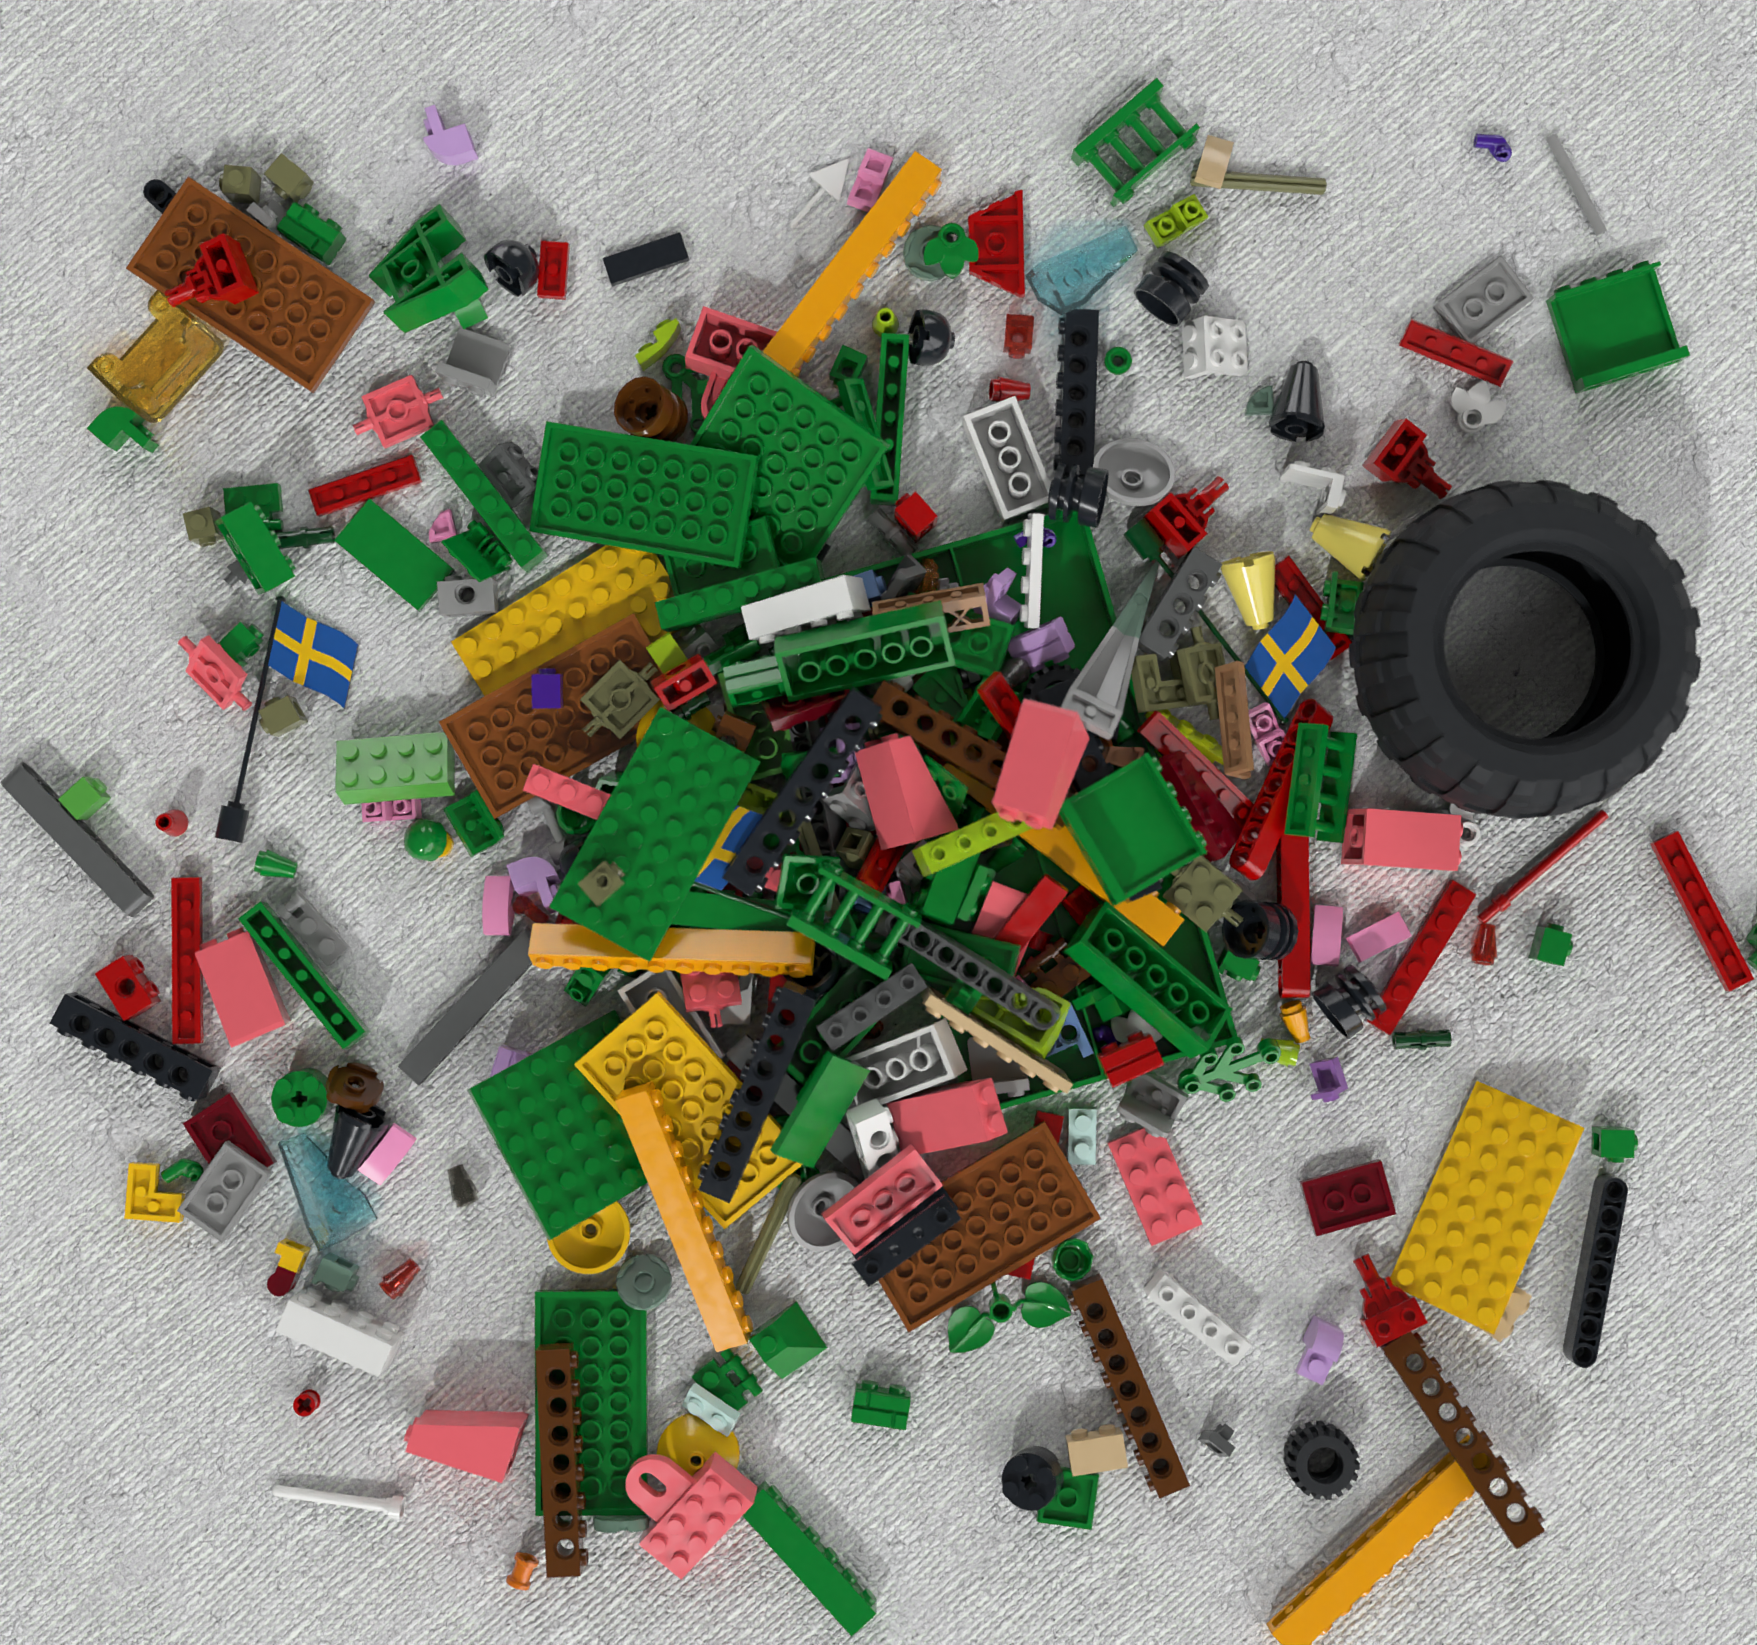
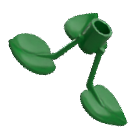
M1039 1281L1029 1284L1025 1289V1298L1018 1299L1014 1304H1011L1008 1296L998 1293L996 1282H993L991 1284L993 1296L989 1300L990 1312L984 1311L981 1314L974 1306H962L951 1314L948 1321L949 1351L951 1353H964L986 1345L992 1339L995 1331L991 1320L993 1319L998 1323L1008 1321L1012 1316V1312H1015L1021 1304H1023L1021 1307L1023 1319L1028 1325L1036 1328L1051 1326L1071 1316L1070 1306L1065 1296L1055 1286L1047 1282Z

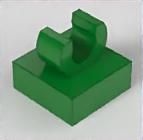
M958 978L945 1000L969 1015L983 994Z

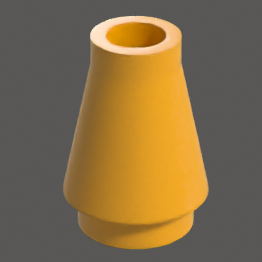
M1300 1000L1290 1001L1281 1005L1279 1016L1291 1033L1294 1042L1303 1043L1308 1041L1311 1037L1308 1028L1306 1006L1302 1005Z

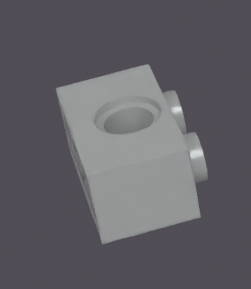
M447 576L445 581L437 582L439 615L444 618L490 615L500 611L498 583L494 578H489L479 583L475 578L462 580V576ZM473 588L474 598L469 602H464L462 598L463 592L466 589Z

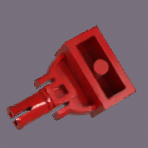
M224 233L200 244L203 255L197 260L193 269L186 271L187 277L185 282L165 290V296L168 297L166 299L174 308L194 297L200 303L211 299L215 301L227 300L236 305L259 294L240 243Z
M1407 418L1393 422L1362 464L1364 468L1382 482L1407 483L1413 489L1418 488L1422 484L1440 500L1448 494L1446 490L1450 491L1452 488L1451 484H1448L1434 472L1433 466H1435L1436 462L1429 457L1428 450L1423 443L1427 434Z
M1217 476L1193 499H1190V497L1198 491L1196 488L1175 496L1169 493L1143 517L1147 519L1178 559L1208 534L1205 528L1208 518L1215 512V509L1212 507L1205 514L1203 511L1224 492L1229 490L1226 482L1219 489L1215 490L1224 481L1223 478Z
M1369 1253L1353 1260L1365 1283V1288L1359 1289L1364 1299L1362 1304L1364 1318L1360 1322L1372 1346H1382L1428 1323L1415 1297L1408 1296L1401 1288L1393 1285L1389 1276L1383 1279L1379 1276Z

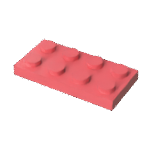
M1142 1127L1107 1142L1151 1246L1202 1225L1166 1138L1154 1137L1146 1132L1145 1127Z
M910 1144L824 1211L822 1216L855 1255L941 1188L943 1184L912 1144Z

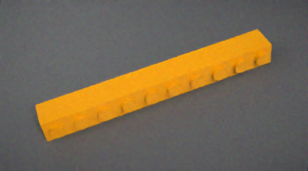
M914 151L762 352L798 377L800 373L799 367L803 362L808 363L812 359L818 342L820 340L824 342L832 331L830 326L836 319L840 321L848 310L846 305L851 298L856 300L864 288L862 284L867 277L870 279L874 277L880 267L878 263L882 257L888 258L896 245L894 241L897 237H903L911 226L910 220L913 216L918 217L927 204L925 200L928 196H934L942 185L940 181L942 169Z
M974 747L966 748V755L969 759L978 760L981 757V753ZM991 762V771L996 775H1001L1002 770ZM945 764L943 768L968 787V795L983 805L992 815L997 813L992 803L995 791L950 764ZM1066 825L1060 830L1054 827L1052 829L1042 827L1041 829L1032 828L1019 834L1020 837L1103 902L1107 901L1111 904ZM1157 891L1130 903L1123 901L1113 906L1159 946H1164L1184 921L1179 916L1181 910L1169 901L1166 904L1161 902L1157 898L1159 895Z
M533 923L528 955L533 966L541 969H550L552 966L565 967L569 970H578L580 967L593 968L597 971H606L608 968H613L626 972L642 969L654 973L671 970L682 974L700 971L710 975L728 972L738 976L757 973L767 977L786 974L791 977L802 978L806 975H813L815 941L800 932L669 928L653 958L648 962L582 925Z
M653 1081L622 1090L615 1099L616 1105L716 1352L747 1344L753 1331L751 1317L745 1314L743 1297L739 1290L736 1291L733 1284L732 1269L725 1264L722 1244L720 1241H716L713 1233L712 1219L710 1216H706L703 1208L702 1194L700 1191H696L693 1183L692 1169L689 1165L686 1166L683 1158L682 1144L679 1140H676L673 1133L672 1119L670 1115H666L663 1108L662 1094L659 1089L655 1088Z
M1467 1434L1459 1443L1468 1442L1470 1436ZM1450 1451L1266 1623L1271 1634L1281 1645H1312V1642L1319 1635H1324L1331 1629L1332 1623L1339 1616L1346 1615L1352 1609L1353 1603L1357 1599L1368 1595L1374 1583L1380 1578L1388 1576L1392 1572L1393 1566L1400 1559L1408 1557L1412 1553L1414 1546L1421 1539H1427L1441 1520L1444 1521L1451 1517L1454 1513V1508L1462 1501H1467L1473 1496L1475 1492L1474 1487ZM1484 1453L1475 1455L1473 1458L1474 1466L1476 1468H1483L1487 1464V1456Z

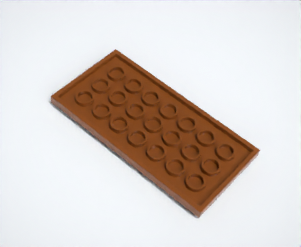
M187 177L126 269L165 295V290L185 282L187 277L186 271L193 269L197 260L203 255L200 244L222 233L235 239L241 245L259 294L236 305L227 300L215 301L211 299L200 303L195 297L179 305L314 394L375 304V301L190 177Z
M634 613L439 721L494 819L536 796L523 791L533 764L566 777H571L636 740L640 720L621 739L604 726H601L592 737L588 736L587 733L594 725L586 733L583 731V728L594 717L591 710L580 700L619 660L636 673H639L649 662L652 663L653 666L646 674L653 667H656L658 671L646 682L650 690L659 698L650 681L661 676L663 672L646 649L651 642ZM539 669H556V674H563V708H532V674H539Z
M1042 1121L942 1180L941 1183L944 1189L958 1206L957 1212L962 1219L878 1281L907 1331L910 1332L1100 1220L1101 1217L1046 1123Z

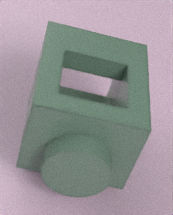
M330 1252L322 1258L311 1283L317 1285L319 1282L325 1283L324 1286L333 1292H344L345 1290L352 1292L360 1278L356 1275L360 1266Z

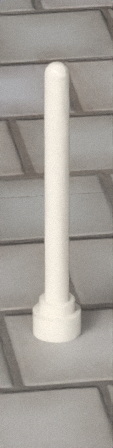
M275 1485L272 1488V1494L277 1497L383 1511L384 1515L398 1520L402 1519L406 1505V1497L393 1495L392 1498L388 1497L386 1500L284 1485Z

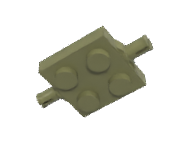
M1202 626L1190 628L1193 645L1176 650L1187 703L1188 705L1196 703L1206 704L1210 721L1219 719L1215 667L1225 665L1221 643L1211 644L1204 642Z
M619 660L580 699L591 710L594 717L583 728V731L586 733L594 725L587 733L588 736L592 737L601 726H604L621 739L660 700L650 690L646 682L658 671L656 667H653L646 674L653 666L652 663L649 662L639 673H636Z
M1203 855L1171 873L1175 877L1171 886L1164 892L1163 897L1179 908L1185 916L1205 932L1217 920L1223 917L1235 927L1244 919L1231 909L1233 901L1240 895L1243 888Z

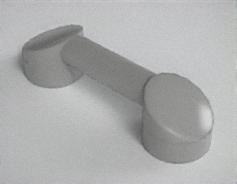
M535 796L528 800L527 803L534 815L541 812L544 814L555 840V843L548 846V851L554 864L558 866L560 854L568 845L567 839L558 824L552 805L546 799Z

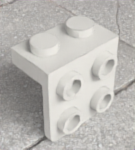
M1201 316L1182 323L1184 378L1194 379L1209 373L1244 376L1247 374L1246 325L1243 321Z
M1295 461L1294 464H1289L1281 473V480L1322 489L1316 516L1331 515L1334 511H1337L1338 506L1342 507L1346 495V490H1342L1345 475L1338 474V470L1323 467L1321 470L1310 468L1311 464L1302 461Z

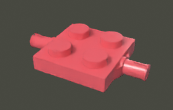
M409 375L361 396L367 409V419L353 424V428L357 435L373 429L378 434L382 446L386 449L432 428L435 424L430 415L429 404L444 397L439 387L424 394L419 389L414 376Z
M209 635L202 638L198 646L188 636H184L178 641V645L189 654V664L185 671L223 710L230 707L233 701L243 711L251 707L252 702L241 692V686L248 674L224 651L220 644L216 643Z
M693 971L689 974L680 973L686 1013L694 1011L709 1012L711 1028H716L715 1017L717 1027L723 1026L720 1010L728 1006L742 1005L738 975L728 972L710 975L700 971Z

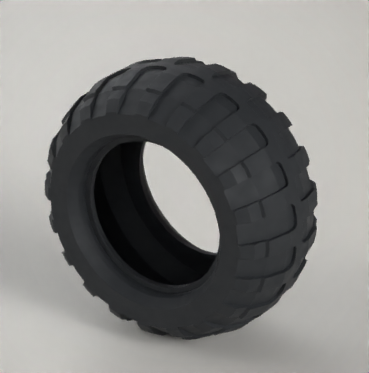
M1505 480L1489 483L1483 487L1454 495L1416 518L1376 560L1363 592L1359 594L1354 610L1355 624L1353 641L1349 644L1350 667L1354 668L1355 682L1358 689V695L1355 697L1362 716L1367 717L1372 730L1378 737L1376 741L1382 752L1389 760H1394L1420 789L1455 804L1457 808L1476 814L1514 819L1566 814L1610 798L1618 793L1632 778L1648 770L1664 751L1661 747L1669 735L1677 732L1690 708L1687 705V698L1691 685L1699 678L1701 669V657L1696 654L1697 641L1695 630L1701 627L1697 606L1691 607L1688 593L1682 580L1687 578L1682 566L1677 559L1670 560L1665 550L1656 541L1658 534L1643 520H1633L1629 515L1620 511L1617 508L1618 503L1606 496L1594 492L1585 494L1570 489L1571 485L1552 480H1538L1537 482ZM1512 566L1533 570L1547 576L1573 596L1586 615L1591 627L1595 645V668L1587 696L1576 713L1563 726L1541 739L1511 735L1486 723L1466 705L1450 678L1444 652V636L1448 615L1461 589L1481 569Z

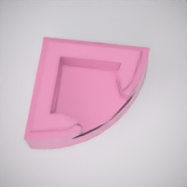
M451 509L441 512L435 519L429 530V542L435 543L457 535Z

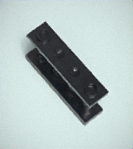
M942 1186L855 1255L852 1253L856 1259L852 1266L868 1287L872 1286L960 1221L962 1218L957 1212L958 1206Z

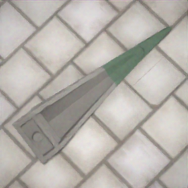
M1158 561L1153 564L1111 629L1078 675L1060 707L1078 712L1085 729L1108 740L1112 737L1123 713L1136 650L1159 566Z

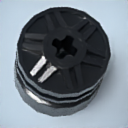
M1165 251L1159 257L1158 262L1152 266L1153 275H1145L1135 288L1134 294L1140 304L1156 318L1171 326H1179L1191 311L1189 303H1197L1200 295L1205 293L1209 285L1204 275L1193 264L1176 253Z
M1060 462L1055 476L1052 478L1049 490V520L1058 521L1063 509V522L1069 523L1075 511L1078 512V525L1098 528L1107 494L1109 470L1089 467L1083 479L1080 478V465L1074 464L1068 476L1069 464Z
M1242 900L1236 902L1231 907L1232 910L1244 918L1237 927L1224 917L1222 924L1223 941L1227 949L1236 957L1275 961L1283 959L1291 953L1297 942V920L1293 912L1284 904Z
M1351 964L1343 969L1346 977L1341 973L1334 975L1340 988L1336 989L1328 982H1325L1311 993L1324 1015L1347 1039H1350L1364 1028L1359 1018L1360 1014L1373 1021L1376 1019L1373 1010L1378 1014H1382L1387 1010L1374 984Z

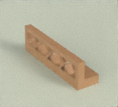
M983 583L872 602L873 615L941 600L944 613L949 612L955 616L953 621L947 624L949 633L990 626ZM982 607L983 618L971 620L965 616L970 608Z
M1234 661L1215 667L1224 774L1240 779L1251 778L1254 764L1244 662Z

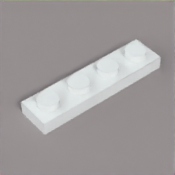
M1028 514V519H1024L1023 536L1027 537V548H1023L1022 564L1026 565V576L1021 578V593H1025V605L1020 606V621L1024 622V627L1039 628L1044 514Z

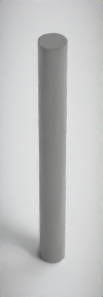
M1557 134L1550 136L1546 139L1596 236L1601 235L1607 231Z

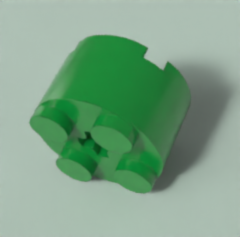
M303 1068L288 1073L276 1081L272 1091L271 1103L277 1119L293 1127H305L322 1120L334 1106L326 1098L327 1090L325 1085L327 1077L317 1069ZM300 1094L307 1096V1101L304 1102L300 1098Z

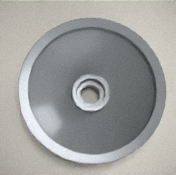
M1125 438L1112 441L1103 446L1094 458L1093 467L1109 470L1106 495L1122 504L1131 506L1154 504L1169 494L1175 481V467L1170 457L1158 446L1144 440Z
M839 1171L822 1172L806 1180L793 1195L787 1211V1224L792 1237L802 1247L811 1251H828L844 1244L825 1221L822 1213L859 1184L851 1176Z

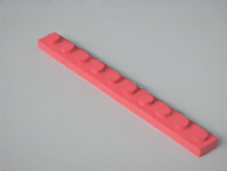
M533 764L523 791L596 820L611 794L536 764ZM751 857L748 859L747 864L752 869H759L763 866V861L759 857ZM782 863L776 869L771 867L765 875L769 878L764 886L765 888L777 892Z

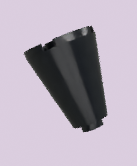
M1299 361L1290 367L1270 417V432L1280 439L1296 442L1297 437H1306L1305 442L1319 439L1324 434L1325 424L1318 369L1309 361Z
M339 1104L336 1106L327 1168L331 1171L332 1176L338 1179L352 1177L389 1128L391 1118L386 1119L384 1117L386 1112L382 1108L374 1105L370 1107L368 1112L359 1113L354 1109L345 1108Z

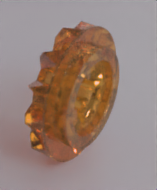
M924 558L919 564L927 573L914 594L936 591L937 585H939L937 564H935L933 559Z

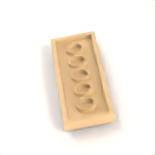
M926 984L928 987L920 992L923 999L922 1003L926 1006V1011L937 1018L943 1015L950 1021L949 1025L961 1033L965 1030L974 1036L972 1039L984 1048H987L988 1045L992 1046L997 1051L996 1054L1006 1062L1011 1063L1014 1060L1021 1066L1019 1069L1028 1076L1034 1078L1035 1075H1038L1044 1081L1043 1084L1057 1093L1060 1089L1067 1094L1073 1086V1083L1062 1069L1021 1047L974 1015H967L945 1000L944 994Z

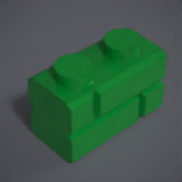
M293 202L286 212V216L278 224L277 230L284 237L326 265H330L337 252L340 251L346 242V237L340 232L342 227L330 218L326 222L319 218L318 215L320 213L309 204L305 203L302 207L298 203Z
M764 655L758 660L750 662L739 661L731 666L723 667L726 690L732 707L787 695L775 656Z
M863 1380L862 1384L856 1383L851 1422L906 1430L911 1392L906 1391L905 1386L891 1384L889 1388L878 1387L879 1383L871 1380Z

